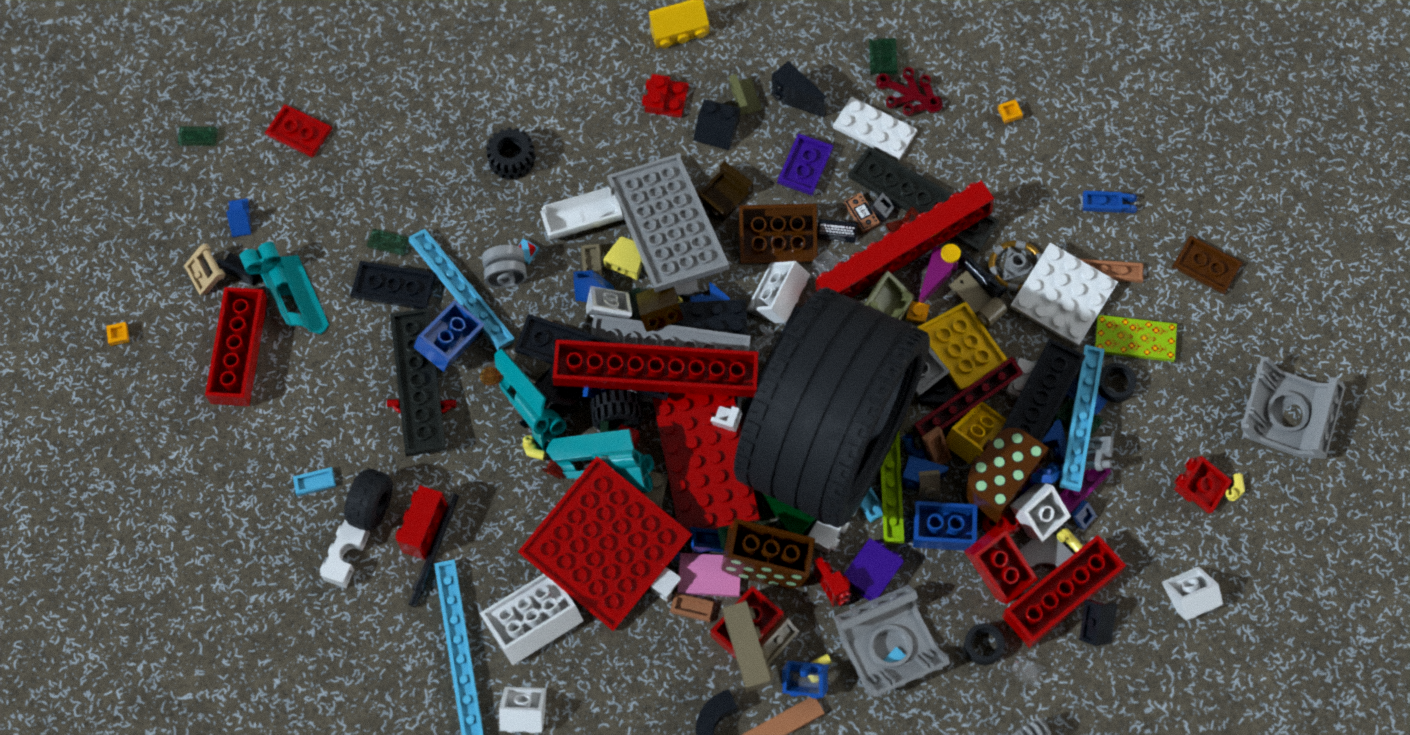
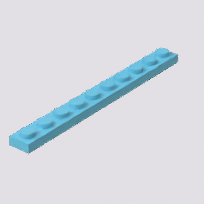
M453 559L434 563L461 734L484 735L456 562Z

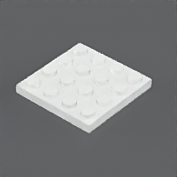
M1049 243L1013 300L1010 308L1078 347L1118 281L1054 244Z

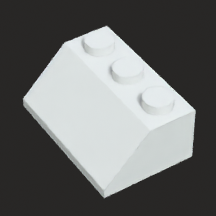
M796 261L770 263L746 311L772 323H786L795 304L799 300L803 288L807 284L810 274Z

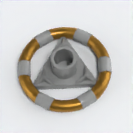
M1010 240L998 245L992 251L989 257L988 268L990 274H993L995 280L1001 286H1005L1006 290L1019 292L1023 284L1018 285L1006 281L1030 274L1035 266L1023 254L1016 252L1011 247L1028 250L1034 255L1036 262L1039 261L1042 254L1035 246L1026 241ZM1005 249H1008L1003 277L1001 278L995 266L996 259Z

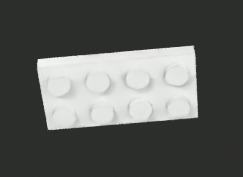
M853 97L849 99L833 124L834 129L898 161L917 133L916 128Z

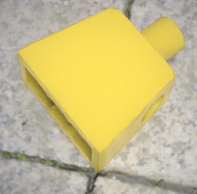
M619 237L603 259L605 268L635 280L639 279L643 263L632 237L630 239Z

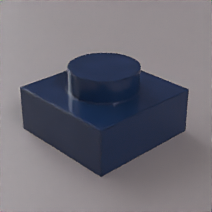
M1084 500L1070 514L1077 526L1083 530L1097 517L1089 502Z

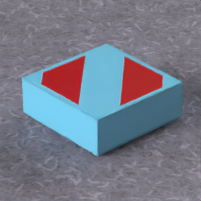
M525 239L518 245L524 251L525 263L529 265L539 252V247Z

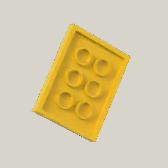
M966 301L917 327L929 334L930 348L949 369L950 372L947 375L959 392L1007 359Z

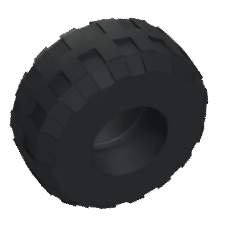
M371 468L363 470L358 474L350 487L344 507L345 520L349 525L365 531L376 529L380 525L392 497L393 481L387 474Z

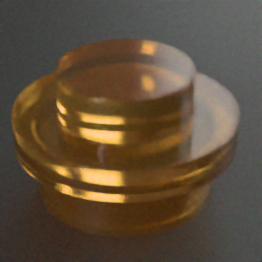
M486 367L480 373V380L486 386H493L500 379L499 371L494 367Z

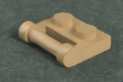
M209 244L201 245L184 265L199 295H207L214 285L225 277L224 271L219 268L211 254ZM203 257H205L207 263L209 264V266H210V268H211V270H212V272H213L212 274L210 273L208 267L206 266V264H205V262H204V260H203Z

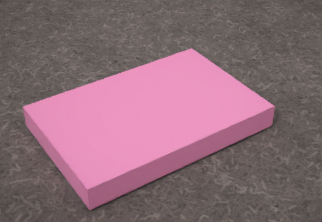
M680 553L679 576L681 580L678 583V593L685 595L740 597L741 578L729 575L721 569L723 555Z

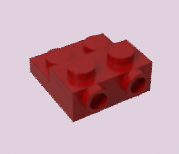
M652 74L651 79L647 78L646 81L648 93L643 95L642 106H645V113L682 118L689 83L671 81L670 76Z
M1203 456L1190 458L1185 464L1187 469L1184 474H1180L1175 479L1176 487L1174 490L1188 502L1193 501L1208 514L1213 513L1232 480Z
M822 557L814 560L813 573L833 607L837 605L842 607L849 603V597L851 596L849 586L851 585L846 575L842 576L840 571L831 574L833 572L832 567L828 561L824 562Z

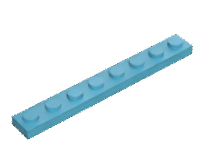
M426 229L409 236L410 244L458 303L485 324L482 332L497 351L514 343L515 338Z
M1085 345L1083 348V354L1086 357L1079 371L1059 485L1061 488L1080 492L1082 487L1105 350L1089 345Z

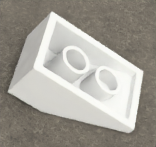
M590 286L586 314H589L591 317H594V314L629 319L632 316L629 293Z

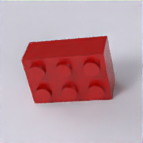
M419 485L418 490L412 494V504L410 509H407L404 513V523L402 528H398L395 539L402 553L425 560L444 515L447 502L442 492Z
M995 526L964 551L996 600L1006 605L1038 580L1007 531Z
M751 586L735 604L747 601L748 607L752 606L755 614V619H752L754 627H759L761 639H758L760 643L783 618L784 612L754 586ZM722 617L710 630L711 638L736 659L725 620Z

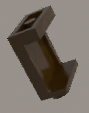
M724 161L720 165V171L701 191L696 190V193L703 208L705 207L709 210L710 215L714 219L719 218L724 222L753 192V182Z
M675 287L656 293L654 289H650L636 294L640 317L646 332L684 319Z

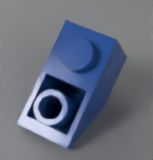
M593 270L574 272L576 301L587 302L590 286L614 290V286Z

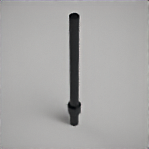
M455 493L451 494L418 581H415L412 589L414 591L408 604L411 607L416 608L421 593H424L426 589V580L459 498V495Z

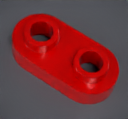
M1005 513L995 526L989 525V522L993 520L988 516L983 518L981 524L982 530L985 533H988L995 526L1006 530L1008 534H1016L1022 529L1014 513ZM1014 520L1016 525H1011L1009 521Z

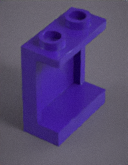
M869 538L844 575H846L851 586L849 588L871 601L881 597V594L898 570L903 567L904 560L899 553L886 549L885 545L879 540L874 541Z

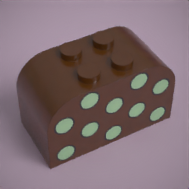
M1006 428L1000 431L992 441L989 439L985 443L981 456L976 455L970 464L971 468L969 469L965 488L967 500L970 504L977 505L979 511L998 523L1031 480L1032 474L1036 473L1043 464L1049 448L1021 429Z
M735 518L728 528L721 569L729 575L780 588H798L809 577L815 538Z

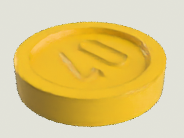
M947 244L941 250V257L947 263H954L960 258L961 251L954 244Z

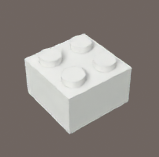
M1035 483L1010 505L1027 536L1039 542L1047 539L1071 517L1054 486L1047 483Z

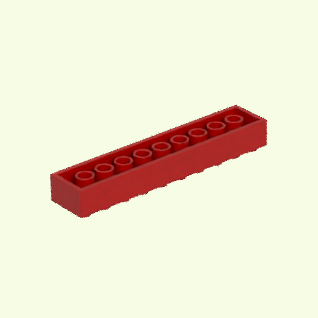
M982 180L969 184L966 190L961 193H954L944 203H937L931 211L927 213L922 212L917 216L916 220L911 223H904L896 232L887 233L881 241L872 242L866 250L854 253L850 257L851 259L846 262H839L831 271L822 272L816 279V291L828 287L850 298L856 296L879 282L885 271H889L891 274L932 250L934 246L942 244L990 215L993 210L994 197Z
M556 339L553 385L754 397L757 391L758 352Z

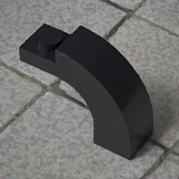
M729 689L716 694L703 706L696 722V735H714V730L722 719L738 712Z

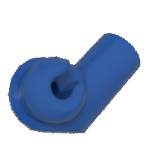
M911 434L904 435L903 442L906 452L910 456L925 459L923 449L916 451L913 436Z

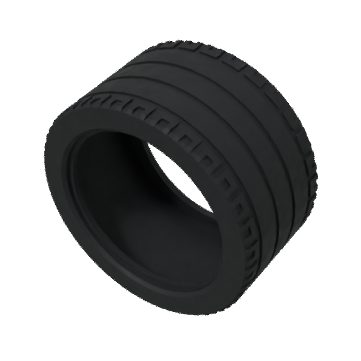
M828 287L816 291L806 301L786 331L754 396L736 449L734 459V475L736 480L795 509H800L801 512L818 520H823L835 528L844 526L865 498L903 423L926 363L930 347L929 334L844 294L841 295L839 292Z

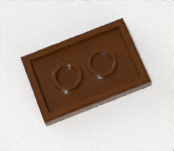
M1190 235L1172 268L1225 295L1243 262Z

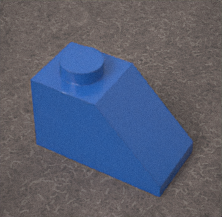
M909 455L902 484H905V487L908 489L916 490L919 488V472L939 470L941 480L946 477L949 467Z

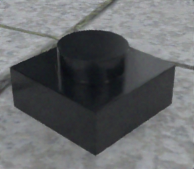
M882 192L869 208L883 221L896 205Z

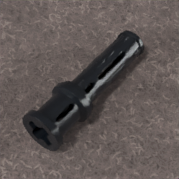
M965 250L961 251L959 262L980 282L981 287L992 295V299L1002 296L1007 288L1001 286L995 280V276L988 274Z

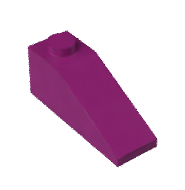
M937 246L933 248L918 302L925 303L951 276L952 270L956 271L959 260L954 263L945 262L941 257L942 248Z

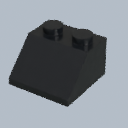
M704 99L698 115L693 141L729 150L740 122V108Z

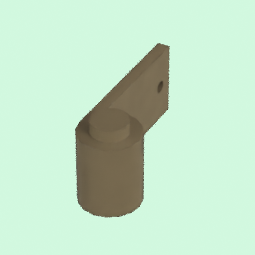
M967 271L949 285L963 302L966 301L983 326H991L1007 312V307L998 297L992 299Z

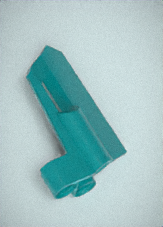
M265 242L257 250H244L239 257L246 273L261 275L286 324L293 327L302 326L307 328L309 332L322 335L329 326V323L299 256L280 257L273 242ZM281 296H293L301 315L287 312Z
M501 348L494 354L495 366L503 375L502 381L499 382L500 388L532 429L535 441L546 452L551 439L556 438V435L561 434L566 429V423L555 410L544 409L546 397L507 352ZM512 387H513V388L515 389V391H516V395H515V396H514V395L512 394V392H511Z
M629 429L551 439L546 449L551 459L561 467L562 473L567 479L579 478L585 471H577L572 462L593 460L598 456L641 493L652 490L653 482L649 473L654 468L653 458L650 454L643 455L634 448Z

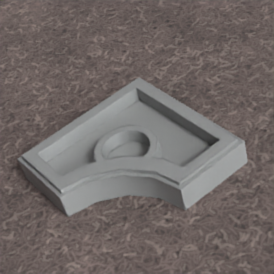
M1053 533L1043 542L1031 539L1019 550L1031 569L1037 565L1044 564L1057 568L1073 555Z

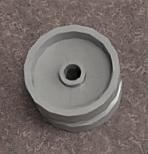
M500 245L489 248L482 254V263L485 269L484 279L488 286L494 288L517 286L527 279L526 266L524 265L525 257L522 248L515 245Z

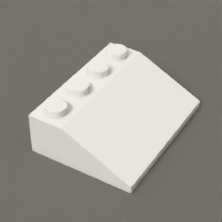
M542 574L480 613L512 665L583 622L576 605L569 595L545 574Z

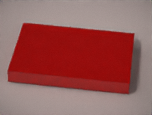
M284 104L265 131V135L313 158L331 132L332 126Z

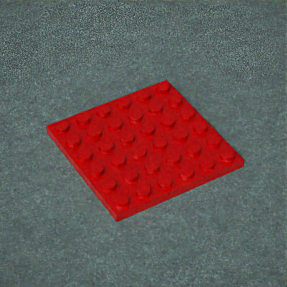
M596 456L518 550V553L614 631L692 534Z

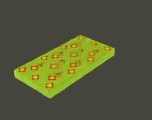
M1098 315L1095 347L1105 349L1104 354L1174 362L1177 324Z

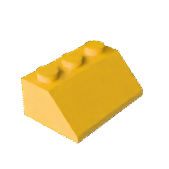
M688 0L649 11L650 30L657 49L668 48L675 43H686L693 38H704L707 34H710L703 0Z

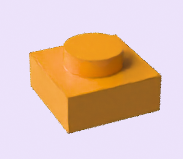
M1016 99L998 105L997 109L1004 124L1022 119L1023 113Z
M912 301L906 320L920 324L926 323L930 305Z
M126 322L106 326L108 344L110 346L130 342Z

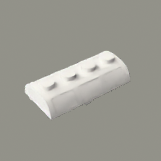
M609 187L544 205L540 211L549 241L624 220L612 188Z

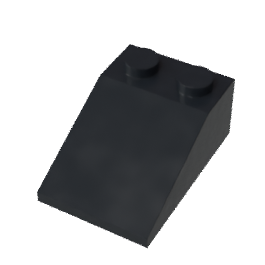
M786 62L772 74V96L776 101H781L785 105L821 117L826 116L827 96L792 63Z

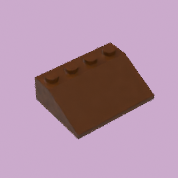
M816 203L739 205L740 264L788 261L818 262Z

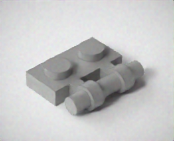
M1112 436L1089 439L1086 459L1095 458V461L1086 462L1084 472L1089 469L1103 471L1104 468H1111V460H1104V458L1112 457L1114 442Z

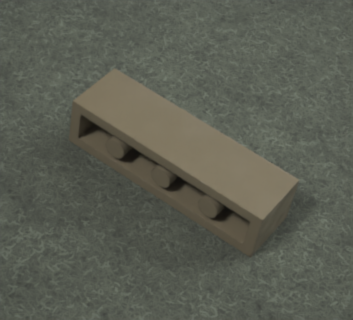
M747 601L722 608V614L746 693L771 686V679L774 676L771 666H766L765 659L768 657L765 646L761 647L758 640L761 639V633L758 626L754 627L752 619H755V614L752 606L748 607Z

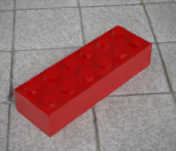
M224 287L205 396L210 404L250 407L268 302L263 289Z
M1097 535L1005 609L1002 618L1023 642L1031 648L1084 605L1085 600L1091 599L1122 574L1126 564Z

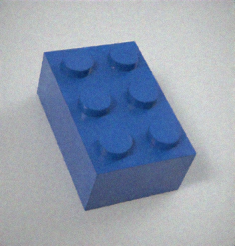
M454 300L418 335L413 348L444 372L480 336L485 324Z
M915 501L913 548L965 551L977 541V505Z

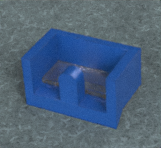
M788 660L782 669V692L794 697L801 695L810 696L813 699L824 697L828 691L829 664Z

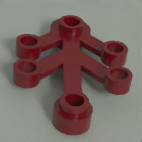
M906 67L903 70V78L906 79L909 88L892 81L887 74H880L876 78L877 88L881 90L890 88L905 95L897 98L895 96H888L886 99V106L890 109L905 104L902 111L905 116H911L914 113L925 110L930 113H937L943 107L942 99L933 93L930 85L931 77L929 75H922L919 81L920 86L924 87L926 96L919 93L914 79V69L911 67ZM918 101L921 104L913 106L909 102Z

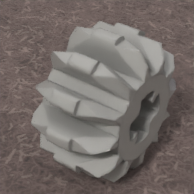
M1038 718L1020 728L1014 735H1051V731L1047 723L1042 718Z

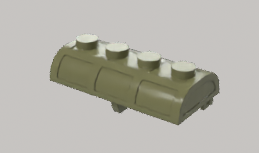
M885 271L864 305L873 307L888 314V316L901 320L915 297L889 271Z

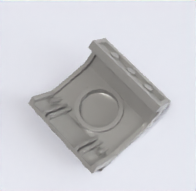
M1261 357L1260 364L1257 366L1256 378L1252 384L1251 395L1246 404L1245 416L1241 421V428L1244 430L1242 437L1297 457L1326 459L1346 387L1338 378L1330 377L1329 383H1317L1280 370L1269 357ZM1291 405H1298L1303 414L1301 423L1296 427H1285L1282 422L1285 410Z
M909 585L834 616L842 645L869 697L872 695L874 697L882 696L893 688L903 687L907 682L921 679L926 674L932 671H939L944 666L950 664L948 656L937 647L927 629L915 601L918 599L917 593ZM895 647L906 655L897 662L883 661Z

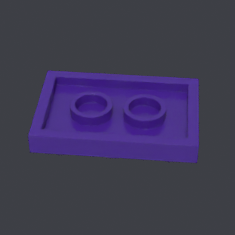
M798 133L778 177L777 184L813 196L833 151V145Z

